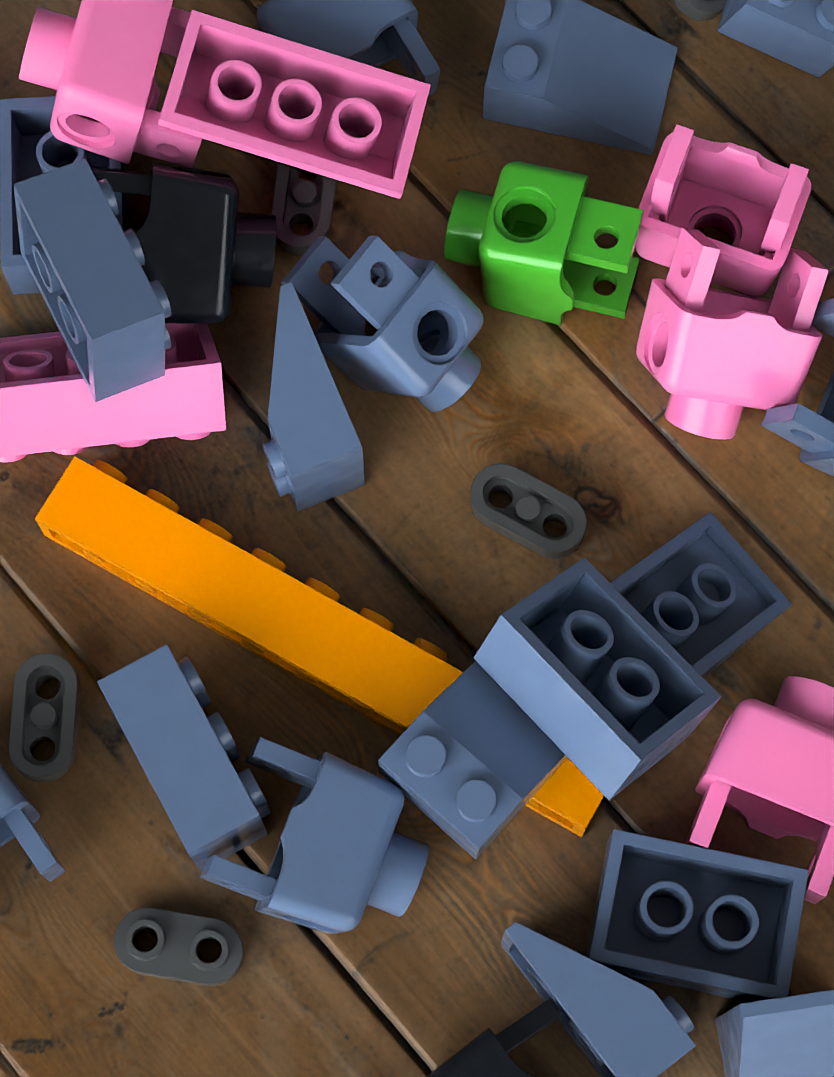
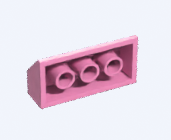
M191 10L158 125L400 199L405 187L431 85Z
M165 323L171 339V348L165 350V376L98 402L94 401L60 331L0 338V462H14L24 458L27 454L50 451L62 455H73L81 453L91 446L116 444L121 447H137L146 444L150 439L174 436L184 440H196L208 436L210 432L226 430L221 361L208 324Z

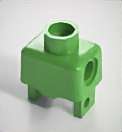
M511 161L503 167L494 195L464 188L459 190L448 221L444 244L445 260L479 267L481 270L484 300L495 309L560 326L563 323L566 311L572 310L573 307L625 319L640 266V258L633 257L632 255L643 219V210L589 198V176L586 174L520 161ZM602 234H611L618 242L614 247L604 249L595 243V239ZM600 281H609L615 285L616 289L612 294L600 295L594 290V286Z

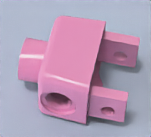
M81 0L77 18L37 7L28 36L19 79L57 90L50 121V129L54 137L62 142L128 165L132 153L136 152L192 168L202 138L158 125L161 112L156 111L160 91L154 74L160 52L178 57L191 12L172 7L173 0Z
M676 124L674 132L669 134L663 142L638 208L643 210V219L635 244L637 253L646 260L670 268L682 227L690 229L704 226L718 227L728 233L733 240V244L729 245L707 237L720 249L710 283H715L751 296L758 297L765 294L786 261L810 195L812 185L807 177L809 169L792 163L789 168L766 159L757 151L731 142L720 143L693 136L694 130Z
M682 227L667 279H652L636 346V354L638 360L661 386L671 393L664 414L670 423L684 431L712 439H731L736 434L744 407L767 410L796 403L823 336L811 323L829 270L808 252L790 248L772 299L709 288L720 249L701 231Z
M789 676L784 678L774 706L757 699H744L738 703L727 720L695 788V791L703 797L685 844L708 849L724 805L737 811L744 818L748 828L774 839L784 836H800L813 840L817 844L807 869L809 873L804 897L805 901L817 904L827 896L834 877V687L808 678Z

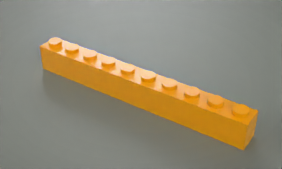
M74 456L35 517L44 536L400 736L422 711L463 673L461 670L446 663L449 658L448 654L431 642L421 638H416L413 644L392 633L394 625L382 615L367 608H362L359 614L338 603L340 595L328 585L314 578H308L305 584L284 573L286 565L277 557L259 548H254L251 554L230 543L233 536L223 527L205 518H201L198 524L178 514L180 507L169 497L153 489H148L145 495L125 484L127 477L122 472L104 461L96 460L93 465H90ZM567 757L525 806L582 837L601 804L604 795Z

